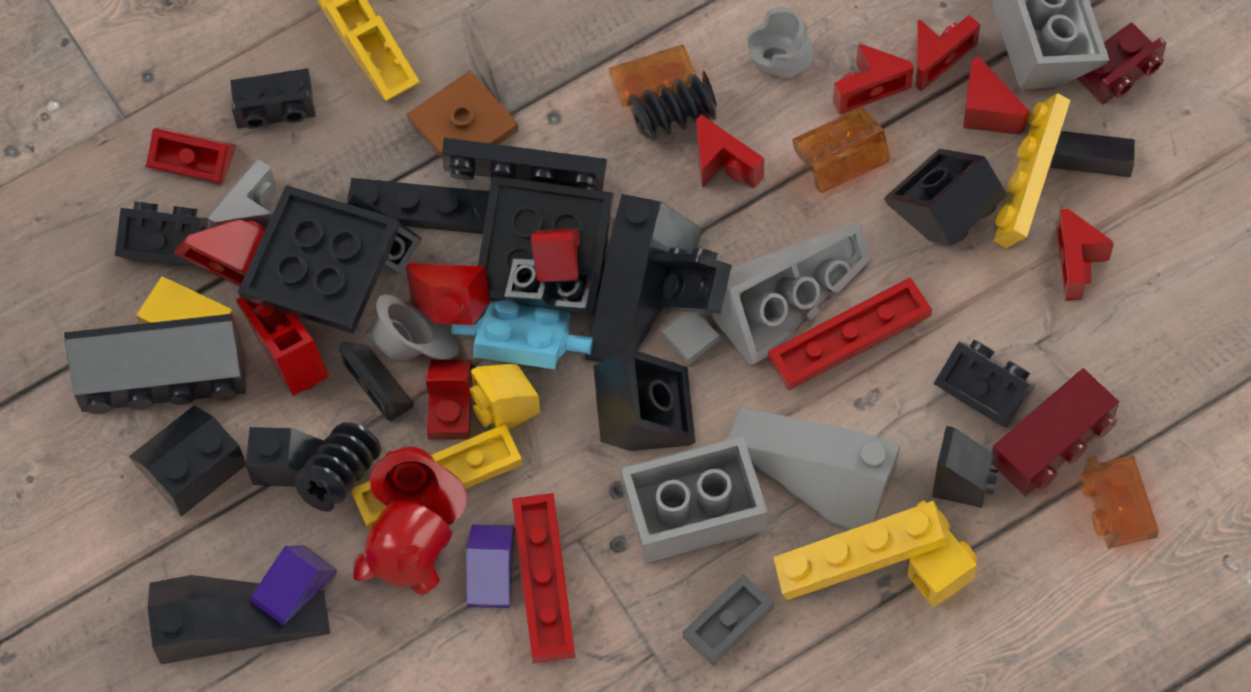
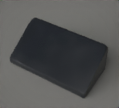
M1061 131L1050 168L1131 177L1135 159V139Z
M343 342L339 345L343 365L387 421H393L413 407V401L370 347L351 342Z

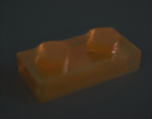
M684 44L609 68V76L622 108L630 106L628 95L635 94L642 102L643 90L650 89L657 97L658 85L665 84L672 92L673 80L680 79L687 87L688 75H696Z

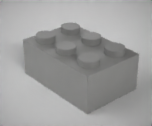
M744 436L620 468L622 490L644 564L767 531L768 511Z

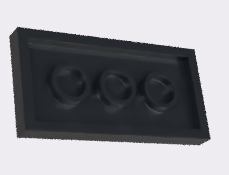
M445 137L442 147L443 169L446 172H451L450 176L455 179L474 180L476 175L491 177V182L493 175L603 191L607 159Z

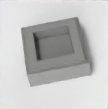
M686 312L662 330V338L688 366L720 342V335L698 312Z

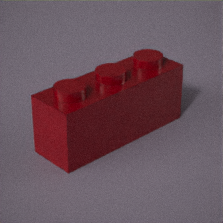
M1082 368L993 445L991 464L1025 497L1035 488L1041 491L1057 476L1056 469L1066 461L1069 464L1074 463L1086 451L1088 447L1086 443L1095 435L1102 438L1115 426L1117 422L1115 415L1119 401L1089 372Z

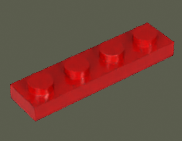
M911 277L768 351V359L790 391L929 318L932 308Z
M554 493L512 498L533 664L576 658Z

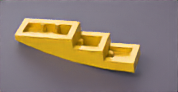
M316 0L348 51L385 102L420 84L418 77L381 16H376L367 0Z

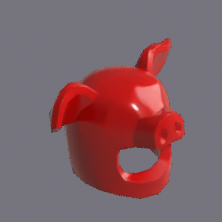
M405 501L390 503L373 524L364 542L363 553H359L354 561L353 579L360 582L378 577L391 586L411 587L419 595L426 594L440 582L434 568L435 560L441 549L448 545L453 533L442 518L425 507Z

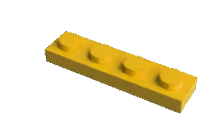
M1058 93L1043 103L1038 102L1030 112L1028 123L1031 126L1027 137L1022 141L1017 152L1020 160L1016 171L1011 175L1006 186L1009 194L1005 205L1000 209L995 219V225L998 228L993 242L1006 249L1028 236L1070 104L1069 99Z
M506 424L431 455L436 463L452 472L462 481L465 490L523 465L522 458ZM370 481L354 487L351 493L369 531L380 513L387 506L375 498L370 489Z
M931 501L774 556L773 559L782 594L788 601L949 544L939 509L935 502Z

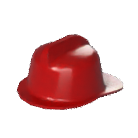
M412 446L402 447L395 451L389 450L385 457L374 465L370 474V489L375 498L386 506L390 503L404 501L418 504L433 511L447 525L453 524L463 515L467 506V492L462 481L452 472L436 463L433 457L421 448Z

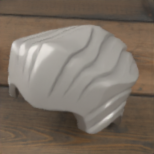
M780 7L767 11L764 24L750 30L747 34L749 51L754 64L761 72L770 76L792 78L805 70L815 56L804 21L797 13L788 8Z

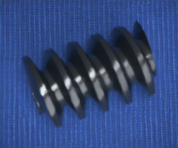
M704 70L702 72V82L695 74L688 75L687 87L680 79L673 80L672 92L665 84L658 85L657 97L650 89L643 90L642 103L635 94L628 95L631 113L639 133L646 132L653 141L657 139V127L659 126L667 135H671L672 122L674 121L682 130H686L687 117L689 116L696 123V119L702 114L701 112L706 111L712 120L716 119V99L709 78Z
M347 422L336 425L322 445L318 447L313 456L309 458L304 467L295 476L297 493L311 507L320 511L330 512L334 509L335 504L342 503L345 500L348 492L353 490L356 482L361 480L365 471H368L373 461L380 456L382 451L379 440L371 431L361 425Z

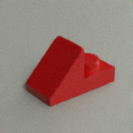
M968 15L958 24L956 22L951 23L942 32L940 37L922 20H918L916 31V87L920 91L924 90L978 45L981 24L971 15Z
M857 45L856 63L861 73L851 72L844 75L839 81L834 82L833 104L839 115L912 88L914 67L911 61L866 45Z
M702 114L696 119V139L702 187L706 186L715 174L724 167L726 173L732 179L738 182L744 181L755 188L764 178L765 158Z
M1060 209L1056 231L1065 301L1082 300L1085 284H1091L1092 272L1090 262L1109 261L1114 243L1110 238L1070 209Z
M579 228L538 230L531 234V245L538 281H569L578 278L577 246L580 245Z
M472 360L430 361L426 376L428 390V439H470L471 393L469 389L472 388Z

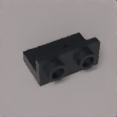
M308 68L230 80L233 100L231 106L237 129H258L266 124L284 121L296 123L305 118L316 117Z
M134 201L133 209L120 208L115 256L197 266L174 253L188 235L201 232L202 226H207L208 218L197 217L198 209L173 206V214L158 212V204Z
M671 247L669 253H654L653 262L670 267L669 275L663 285L664 296L661 307L681 312L721 313L732 265L716 260L718 255L716 252L702 248H693V252Z
M973 339L970 345L958 341L933 384L999 425L1007 428L1027 393L1032 392L1036 386L1027 380L1031 373L1011 361H1008L1006 366L992 359L995 351Z

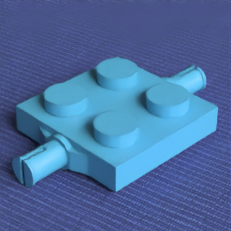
M490 299L485 315L476 321L474 325L452 324L451 330L453 335L475 337L473 345V357L549 369L556 368L559 357L566 351L590 355L593 345V337L569 335L568 329L571 312L518 304L511 300L497 301Z

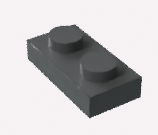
M743 574L683 631V638L714 666L774 609V602Z

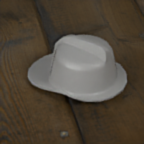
M384 294L377 298L376 310L378 315L366 331L365 338L389 358L405 362L422 353L439 360H451L458 355L460 350L458 339L445 324L433 323L420 310L409 306L395 296Z

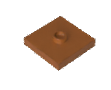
M470 70L407 113L408 121L441 159L444 137L499 145L519 131L518 123Z

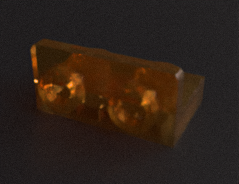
M863 107L792 139L794 151L812 171L815 186L821 193L890 161L884 129Z
M1134 455L1098 463L1096 456L1088 457L1084 471L1079 475L1080 485L1085 498L1091 497L1095 508V511L1092 512L1094 529L1098 536L1104 535L1107 548L1111 549L1157 538L1159 529Z

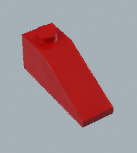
M241 297L236 299L241 312L292 396L312 389L317 383L330 377L313 338L297 316L241 299Z

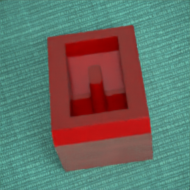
M977 55L971 61L963 128L1020 135L1026 130L1029 110Z

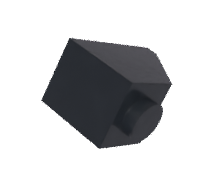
M946 426L937 463L932 497L982 508L985 493L994 494L999 470L991 469L993 453L955 427Z
M250 427L246 468L252 484L257 486H295V476L304 467L309 458L313 456L318 447L322 445L324 440L293 428Z

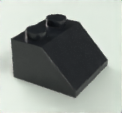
M939 148L886 195L884 200L887 205L928 241L952 246L962 241L968 235V230L980 219L991 215L996 210L997 204L1008 194L985 156Z
M626 348L593 366L600 442L629 451L689 446L696 443L688 368L686 366L630 348Z
M195 405L129 456L135 466L181 517L246 466L240 445L212 415Z

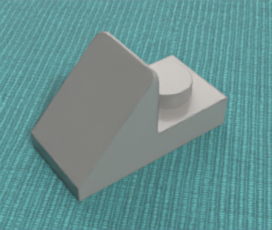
M259 159L253 164L208 217L211 228L239 219L253 221L267 228L272 214L261 206L269 202L276 187L270 166Z

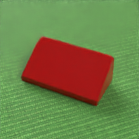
M153 128L146 167L223 184L235 152L236 144L168 128Z

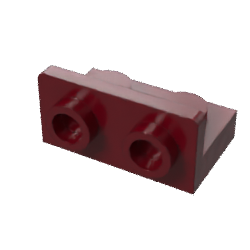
M1131 22L1104 42L1109 62L1076 79L1104 105L1113 97L1121 98L1127 94L1133 87L1134 82L1144 74L1147 77L1154 74L1164 62L1163 55L1167 43L1161 37L1152 42Z

